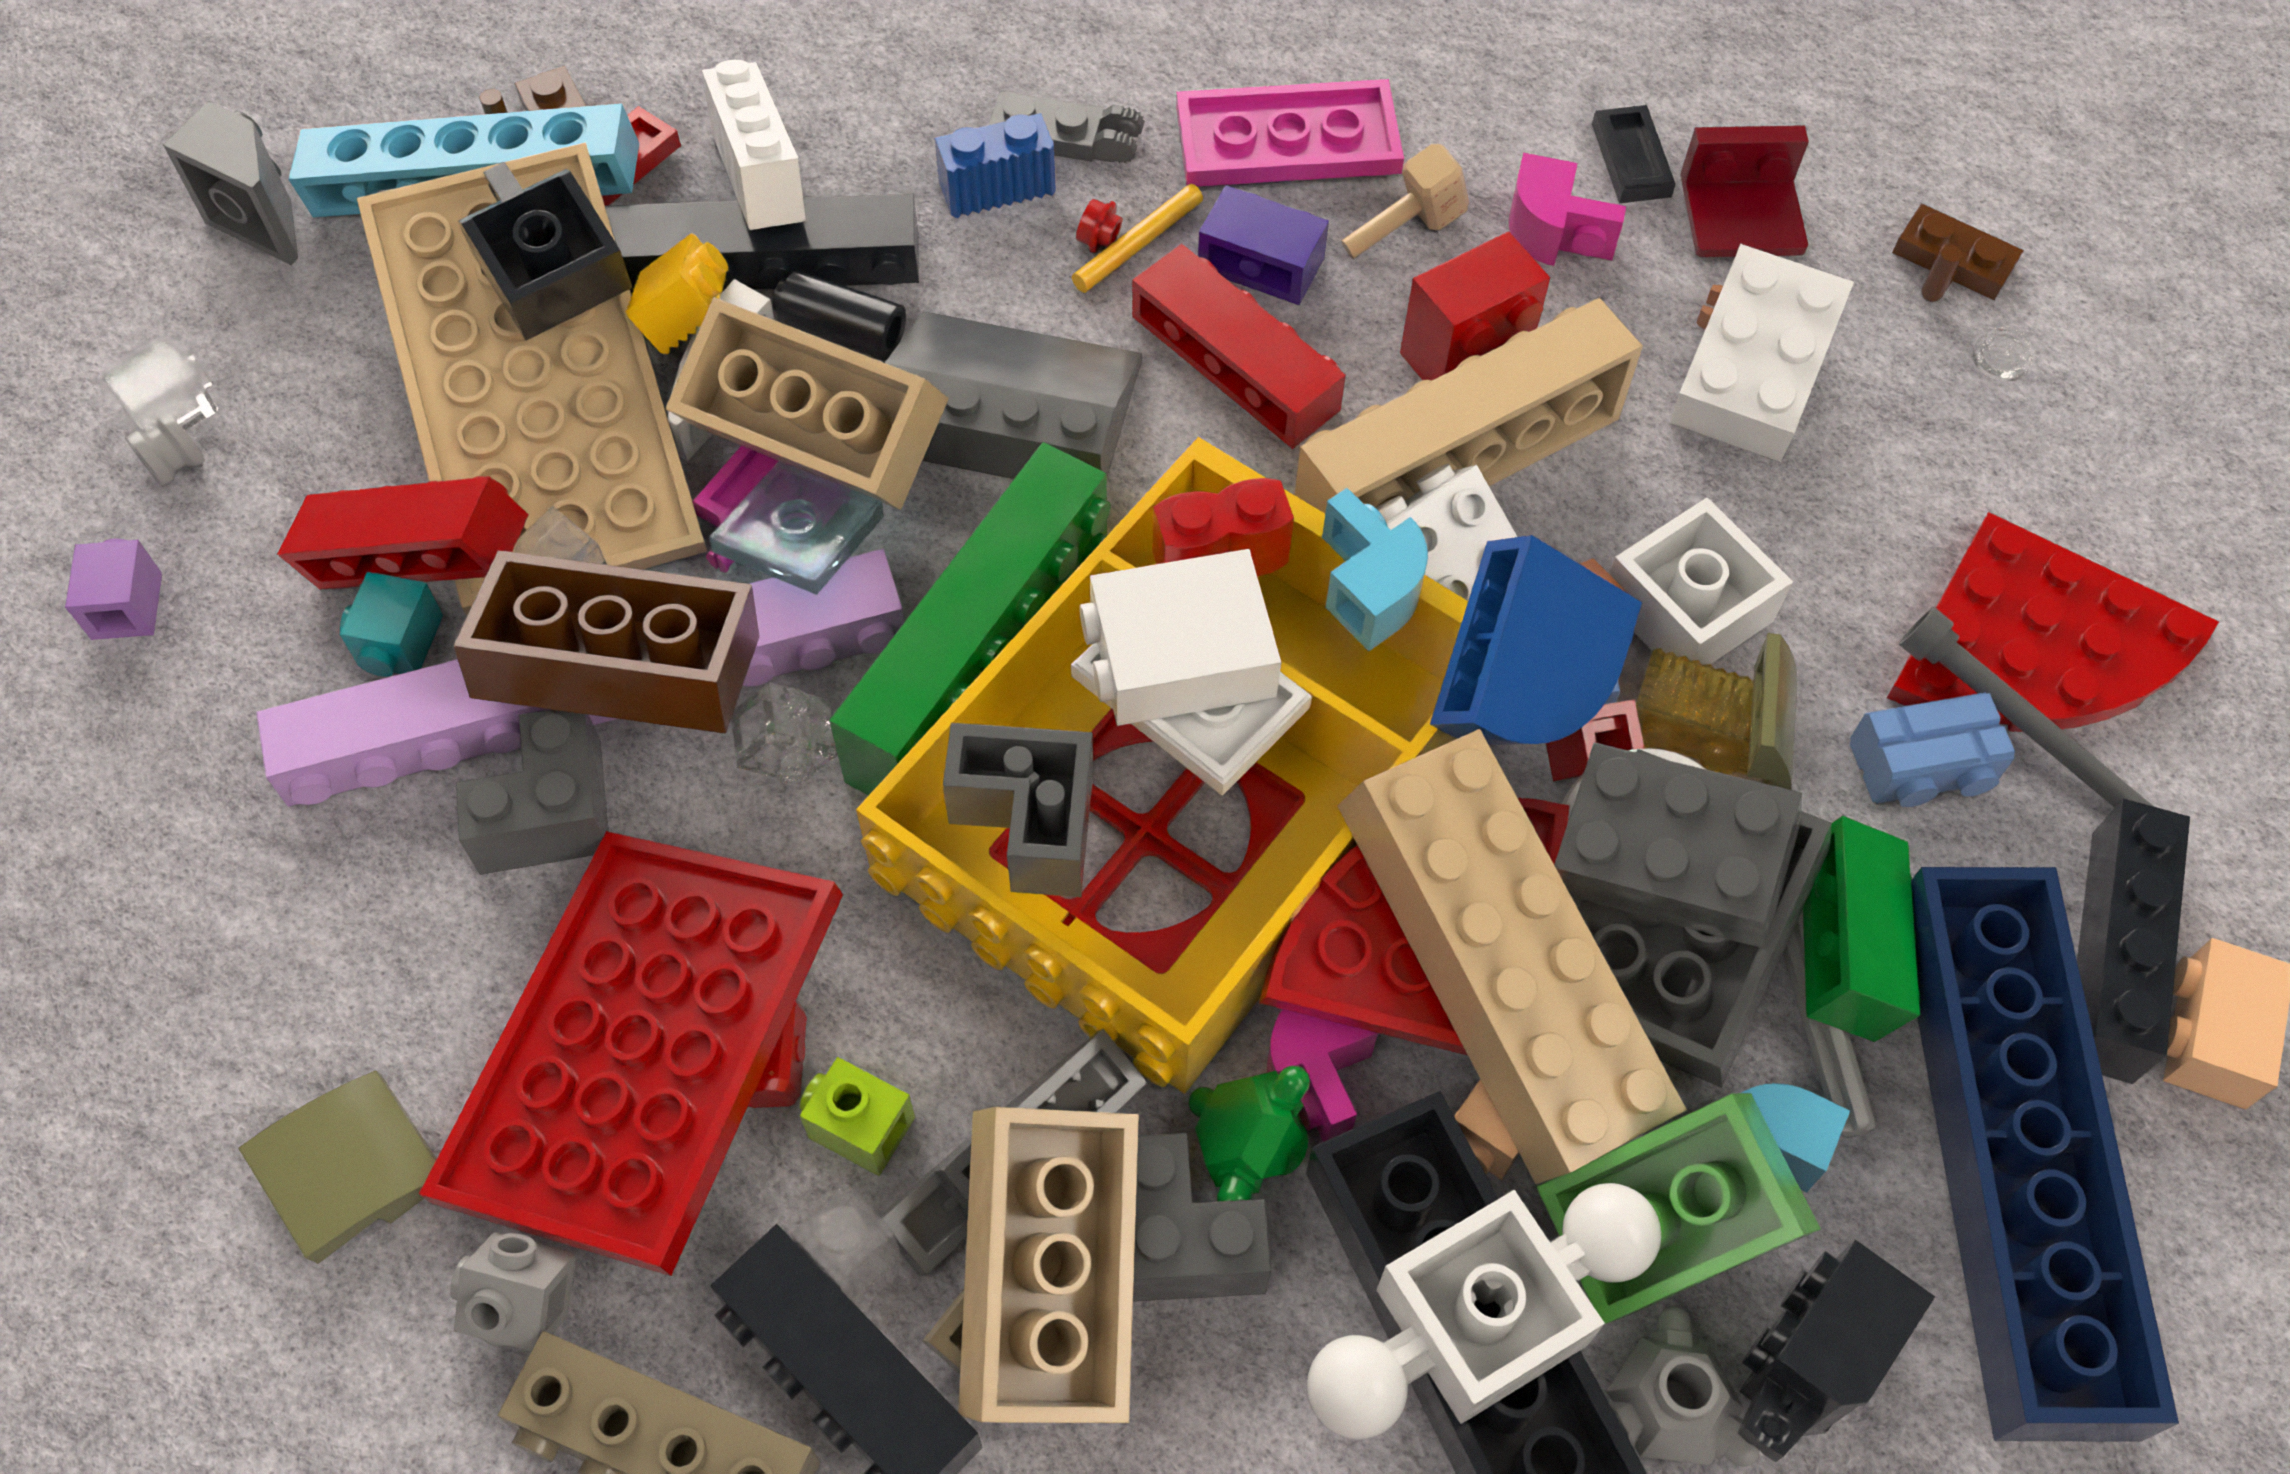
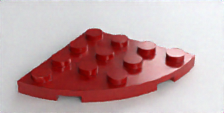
M1990 512L1987 513L1935 607L1954 622L1951 629L1960 636L1957 640L1959 645L2062 730L2108 720L2141 705L2147 697L2161 690L2167 684L2172 683L2182 674L2207 644L2219 621ZM1909 655L1886 698L1903 706H1910L1977 693L1939 661L1931 664L1925 658L1918 661L1912 655ZM1998 711L2000 716L1999 724L2007 725L2010 732H2023Z
M1518 798L1550 859L1555 864L1567 827L1570 805L1540 799ZM1358 845L1355 846L1323 876L1319 887L1283 933L1267 969L1259 1003L1468 1056Z

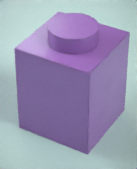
M108 539L100 543L75 544L65 608L91 640L154 635L162 572L139 540Z

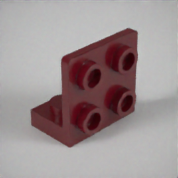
M1805 125L1694 128L1680 177L1695 253L1698 257H1735L1740 244L1775 256H1802L1806 253L1808 240L1794 183L1809 143Z

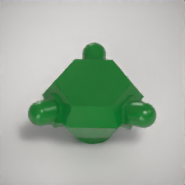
M1294 1065L1288 1066L1279 1075L1277 1071L1217 1084L1215 1090L1209 1087H1199L1190 1094L1189 1108L1195 1116L1200 1118L1195 1130L1204 1161L1215 1187H1220L1217 1202L1250 1200L1252 1194L1259 1193L1264 1178L1288 1175L1296 1170L1303 1161L1308 1148V1134L1305 1127L1299 1123L1297 1114L1304 1106L1302 1098L1310 1086L1309 1075L1303 1068Z

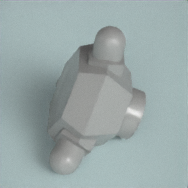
M1679 1307L1664 1309L1658 1317V1331L1651 1332V1338H1640L1607 1390L1611 1399L1609 1404L1632 1447H1636L1640 1457L1710 1465L1714 1457L1721 1460L1725 1456L1737 1466L1747 1467L1754 1464L1759 1457L1760 1450L1747 1443L1737 1433L1743 1421L1739 1416L1744 1408L1710 1345L1699 1344V1338L1692 1332L1690 1317L1683 1309Z

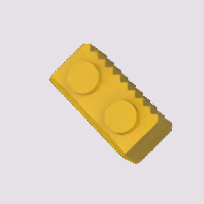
M691 233L640 272L625 312L628 318L660 353L669 354L671 347L678 348L680 340L687 341L689 333L696 334L698 327H701L713 297L721 298L726 280V272L729 270L726 260L715 246L709 242L703 244L696 235Z

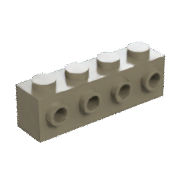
M542 1331L497 1415L517 1431L511 1442L512 1444L549 1462H553L558 1450L583 1461L578 1471L579 1474H815L821 1463L813 1449L809 1446L545 1331Z

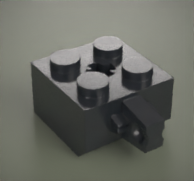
M505 162L483 172L486 180L489 182V189L497 202L458 220L473 256L525 341L632 288L621 250L571 171L564 169L525 189H522Z
M1854 1240L1837 1258L1825 1251L1810 1271H1804L1796 1280L1780 1304L1785 1311L1771 1329L1767 1327L1761 1333L1742 1361L1745 1366L1752 1370V1373L1739 1392L1751 1400V1403L1737 1433L1747 1443L1760 1450L1763 1455L1777 1462L1788 1453L1802 1436L1819 1435L1828 1432L1834 1423L1858 1406H1864L1869 1402L1935 1296L1857 1240Z

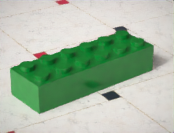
M1042 442L829 720L846 784L869 796L1107 537V519L1111 510V503L1107 501V473Z

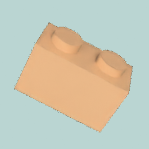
M2211 938L2193 956L2181 958L2175 968L2173 995L2178 997L2175 1014L2170 1018L2167 1061L2163 1081L2246 1110L2278 1086L2290 1003V963Z

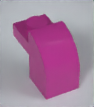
M1523 152L1508 219L1510 233L1533 259L1547 265H1555L1558 250L1613 260L1624 222L1626 206L1571 196L1578 163Z
M1282 1009L1272 1030L1267 1059V1073L1277 1071L1279 1075L1284 1068L1293 1065L1303 1068L1308 1073L1310 1086L1302 1098L1304 1106L1298 1114L1307 1130L1317 1128L1323 1142L1352 1130L1357 1114L1337 1071L1371 1058L1378 1033Z

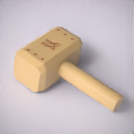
M1431 144L1404 164L1402 172L1408 194L1341 240L1343 247L1352 259L1416 215L1421 218L1430 230H1441L1468 210L1469 198L1462 167L1444 145Z

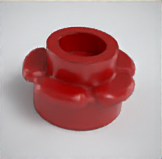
M1092 199L1084 210L1077 228L1076 240L1088 245L1091 253H1096L1101 245L1108 247L1116 241L1123 222V218L1116 215V203L1110 201V203L1105 204Z

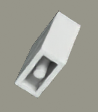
M1250 549L1090 576V603L1080 604L1082 630L1087 645L1098 643L1102 660L1093 661L1097 695L1100 702L1111 700L1117 726L1277 698L1281 659Z

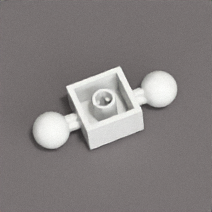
M1615 1183L1595 1185L1581 1192L1571 1202L1563 1221V1235L1550 1242L1516 1191L1513 1190L1388 1264L1380 1279L1377 1292L1402 1332L1384 1343L1368 1336L1349 1335L1327 1344L1313 1360L1308 1373L1307 1392L1315 1415L1325 1427L1342 1437L1368 1439L1378 1436L1395 1424L1402 1414L1407 1400L1408 1384L1429 1373L1460 1424L1469 1420L1588 1346L1605 1323L1577 1281L1589 1275L1600 1281L1623 1282L1645 1272L1654 1262L1661 1244V1226L1654 1208L1643 1195L1630 1187ZM1476 1297L1483 1305L1495 1301L1501 1308L1497 1318H1491L1482 1314L1474 1305Z

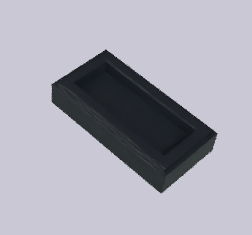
M1640 105L1596 110L1592 126L1619 204L1671 198L1676 183L1648 106Z

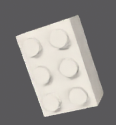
M1740 244L1679 393L1670 423L1781 462L1796 431L1854 282Z

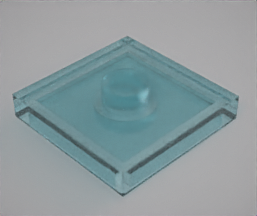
M778 461L709 536L712 552L817 595L884 517L883 504L880 500Z

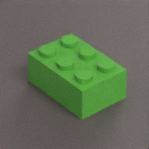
M1732 1093L1606 1153L1571 1173L1556 1177L1537 1187L1559 1236L1563 1235V1221L1571 1202L1584 1190L1599 1184L1615 1183L1636 1190L1649 1201L1659 1218L1661 1226L1660 1248L1654 1262L1645 1272L1623 1282L1600 1281L1589 1275L1580 1279L1591 1304L1605 1324L1625 1318L1821 1230L1751 1093Z

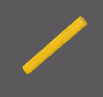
M1188 184L1073 273L1072 281L1076 288L1083 293L1089 291L1203 201L1200 189L1194 184Z

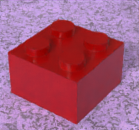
M1509 231L1413 277L1400 354L1422 380L1432 381L1456 369L1461 362L1471 356H1482L1503 346L1512 336L1519 332H1531L1537 329L1551 277Z

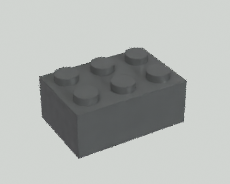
M1593 743L1554 866L1573 898L1765 949L1801 825L1802 793Z

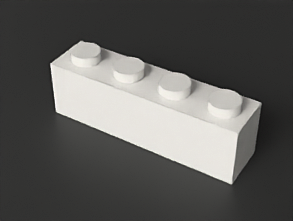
M728 60L719 63L716 68L702 70L711 132L749 230L806 221L798 157L756 62L746 63L741 60Z

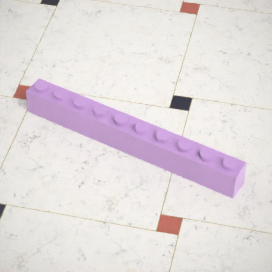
M884 549L749 583L752 584L760 637L743 685L758 686L768 682L773 677L802 669L818 670L830 665L833 661L862 653H881L905 622L903 608ZM457 659L257 711L256 713L266 778L285 804L290 807L297 804L312 805L321 803L331 795L361 787H381L393 782L398 777L428 769H448L462 760L492 752L507 753L517 750L521 747L519 714L550 709L469 698ZM589 715L593 725L616 719Z

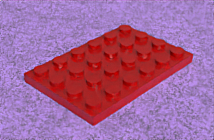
M606 831L419 1195L433 1205L672 1276L844 895L837 884L830 880Z

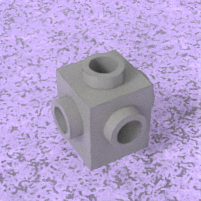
M493 1232L471 1256L466 1255L461 1259L453 1274L450 1296L452 1299L457 1300L454 1332L483 1339L486 1343L493 1346H510L532 1352L542 1331L553 1335L568 1317L576 1253L536 1243L526 1235Z

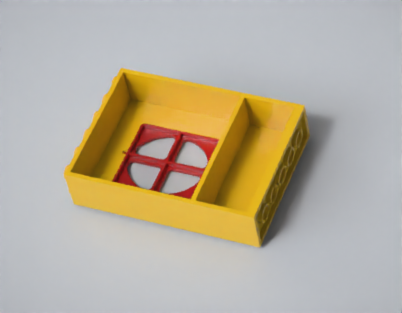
M1197 437L856 809L862 833L861 844L866 850L870 867L868 873L881 888L894 896H898L901 892L908 895L920 904L919 909L921 913L935 927L946 933H949L952 929L958 931L972 941V949L985 963L997 970H1003L1006 966L1025 979L1024 985L1026 989L1042 1004L1053 1009L1061 1005L1078 1017L1080 1028L1089 1037L1098 1030L1104 1029L1119 1048L1134 1058V1066L1145 1078L1160 1087H1166L1170 1083L1183 1094H1186L1260 999L1267 969L1278 942L1290 922L1319 887L1323 876L1352 848L1357 846L1337 805L1364 780L1458 739L1430 725L1468 604V601L1424 575L1418 605L1410 620L1393 635L1368 651L1325 608L1331 571L1346 562L1322 538L1325 514L1285 490L1294 516L1289 562L1277 571L1258 576L1257 578L1281 659L1280 672L1308 692L1312 699L1310 708L1237 781L1246 800L1250 817V838L1242 865L1234 872H1223L1169 835L1167 829L1205 784L1202 779L1186 768L1149 812L1143 814L1132 811L1092 784L1090 812L1120 831L1125 840L1085 887L1081 897L1066 899L1059 895L1011 892L1007 862L1010 828L949 824L943 779L951 723L1092 732L1093 761L1125 746L1154 742L1131 723L1117 726L1114 710L1106 703L1100 702L1096 695L1071 676V664L1092 645H1087L1084 639L1080 618V604L1090 603L1091 575L1156 565L1152 552L1153 507L1171 496L1186 492L1203 491L1218 494L1224 488L1234 483L1254 478H1265L1200 437ZM1147 856H1155L1205 889L1212 897L1208 907L1195 916L1173 926L1154 931H1115L1101 925L1096 919L1098 910L1139 861Z

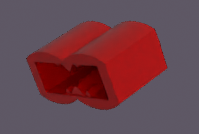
M1254 478L1234 483L1224 488L1218 494L1194 491L1177 494L1161 501L1153 507L1152 552L1156 564L1250 549L1257 577L1267 575L1282 568L1289 562L1294 516L1282 482L1271 478Z

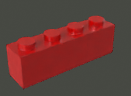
M1181 243L1132 279V317L1291 449H1294L1341 411L1346 374L1340 370L1337 363L1330 357L1319 354L1299 338L1297 332L1289 324L1279 322L1259 306L1249 292L1243 289L1239 290L1219 274L1215 266L1206 258H1199Z
M490 476L310 494L305 497L277 555L319 590L360 587L367 572L421 582L485 578L498 550L513 552L529 514L509 496L505 486Z

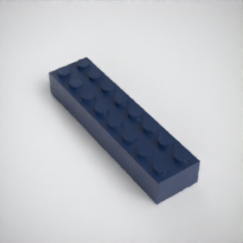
M1921 867L1911 880L1914 930L1916 933L1917 979L1920 992V1016L1917 1019L1994 1441L2142 1442L2179 1424L2057 869L2056 867Z

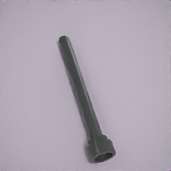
M1930 608L1900 640L1899 645L1916 660L1920 661L1925 658L1931 664L1939 661L1977 694L1990 693L1996 709L2114 808L2123 798L2153 806L1959 645L1957 640L1960 636L1951 629L1954 622L1937 608Z

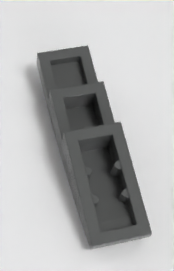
M1101 1029L1005 1107L1115 1113L1147 1082L1107 1032ZM972 1135L874 1220L919 1276L928 1275L967 1238Z

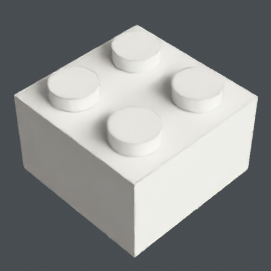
M1705 498L1617 555L1609 572L1631 596L1642 602L1634 633L1682 683L1774 622L1793 583L1708 498Z

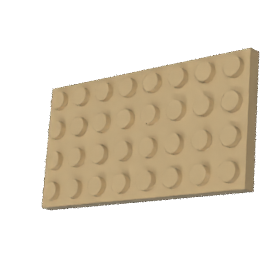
M586 142L505 162L522 189L564 169L571 171L614 239ZM498 164L357 198L429 481L490 476L505 486L509 496L529 514L513 549L515 553L642 570L707 552L643 333L634 325L625 312L629 305L628 302L631 300L630 290L525 341L473 256L458 220L497 202L489 189V182L486 180L483 172ZM485 578L455 580L461 607L466 616H468Z

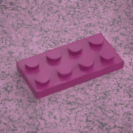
M1389 79L1176 91V111L1186 186L1188 184H1194L1198 187L1402 174L1404 155Z

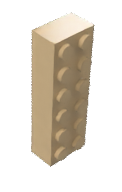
M1600 298L1579 308H1567L1559 313L1553 321L1531 332H1519L1512 336L1503 346L1482 356H1471L1461 362L1456 369L1432 381H1420L1412 386L1406 394L1382 406L1372 405L1363 410L1356 419L1332 431L1322 430L1314 434L1305 444L1300 446L1294 495L1325 514L1327 501L1345 488H1348L1363 504H1370L1377 508L1397 496H1402L1404 501L1420 491L1417 484L1420 478L1445 464H1449L1452 470L1477 465L1488 486H1491L1619 420L1643 345Z
M1480 729L1364 780L1337 805L1535 1184L1571 1173L1687 1110Z

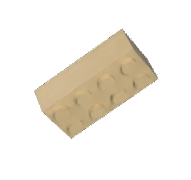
M713 297L665 409L699 429L901 510L949 398L925 378Z
M992 1107L973 1111L958 1412L963 1417L979 1422L1129 1423L1139 1114Z

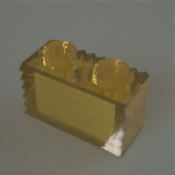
M1661 648L1653 649L1635 698L1644 748L1677 752L1698 759L1701 765L1710 771L1727 775L1735 772L1747 775L1753 681L1748 675L1740 677L1736 672L1727 673L1724 668L1715 669L1711 664L1702 665L1699 660L1690 661L1686 656L1677 657L1674 652L1665 653Z

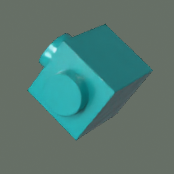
M367 572L353 604L348 605L343 611L339 635L361 669L373 675L389 677L393 673L403 674L422 668L443 614L426 582Z

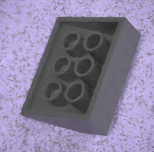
M922 311L885 363L925 378L949 398L922 461L1015 479L1038 447L1044 442L1107 473L1108 477L1142 363V353Z
M1640 749L1636 751V753L1661 758ZM1802 811L1801 825L1765 949L1572 897L1661 1062L1720 1088L1723 1087L1830 850L1832 822Z

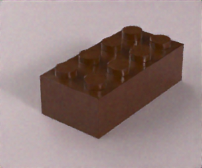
M498 550L454 643V650L469 698L726 734L760 635L752 584Z

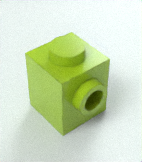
M838 1056L826 1075L818 1073L813 1077L802 1095L799 1106L802 1111L800 1118L809 1139L879 1177L915 1119L909 1094Z

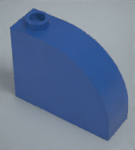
M1533 535L1487 541L1430 725L1455 738L1463 737L1480 729L1488 745L1542 744L1560 740L1573 734L1586 725L1599 712L1611 695L1625 663L1642 602Z

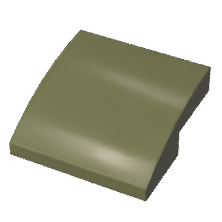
M1767 633L1754 665L1747 777L1760 778L1764 784L1792 790L1798 682L1797 668L1794 656L1782 635Z
M376 1070L349 1081L306 1103L238 1147L304 1257L317 1264L378 1218L391 1224L422 1201L424 1198L419 1195V1192L437 1159L383 1076Z

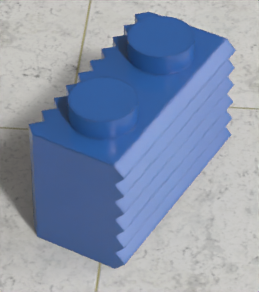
M1041 113L1029 116L1023 114L1014 115L1004 122L978 128L962 127L955 130L952 134L934 138L939 184L950 214L955 218H959L961 214L969 216L972 211L980 213L982 209L990 211L993 206L1001 208L1003 204L1011 206L1014 201L1022 203L1024 199L1032 201L1035 196L1042 199L1045 194L1053 196L1056 191L1054 143Z

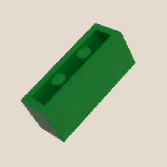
M1843 815L1831 825L1830 850L1803 907L1806 1017L1876 1042L1920 1016V992L1917 979L1916 933L1913 919L1908 841Z

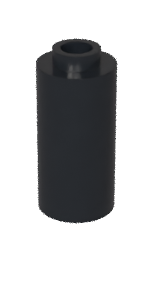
M799 270L791 273L788 278L781 279L773 295V309L777 311L780 323L887 360L895 350L904 333L906 310L902 304Z

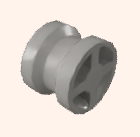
M165 412L157 417L155 427L147 432L135 431L125 437L131 449L162 487L174 481L175 472L185 466L196 467L205 461L195 443L169 412Z

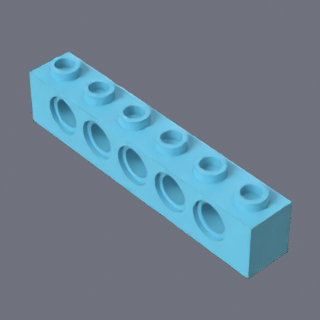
M623 104L301 129L288 180L313 218L360 214L357 202L359 197L586 142L601 195L632 193L640 143Z

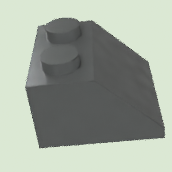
M208 101L163 144L168 156L205 224L292 265L298 259L291 199L280 179L282 175L281 170L270 158L261 139L263 134L260 127L247 114L238 110L232 112Z

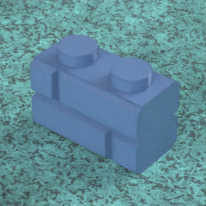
M1986 692L1865 713L1850 737V747L1859 769L1864 771L1863 779L1872 802H1876V804L1899 800L1902 807H1914L1932 800L1940 792L1957 789L1960 790L1963 796L1979 795L1996 787L1999 784L2000 777L2015 759V750L2005 727L2000 726L1999 713L1990 693L1986 694Z

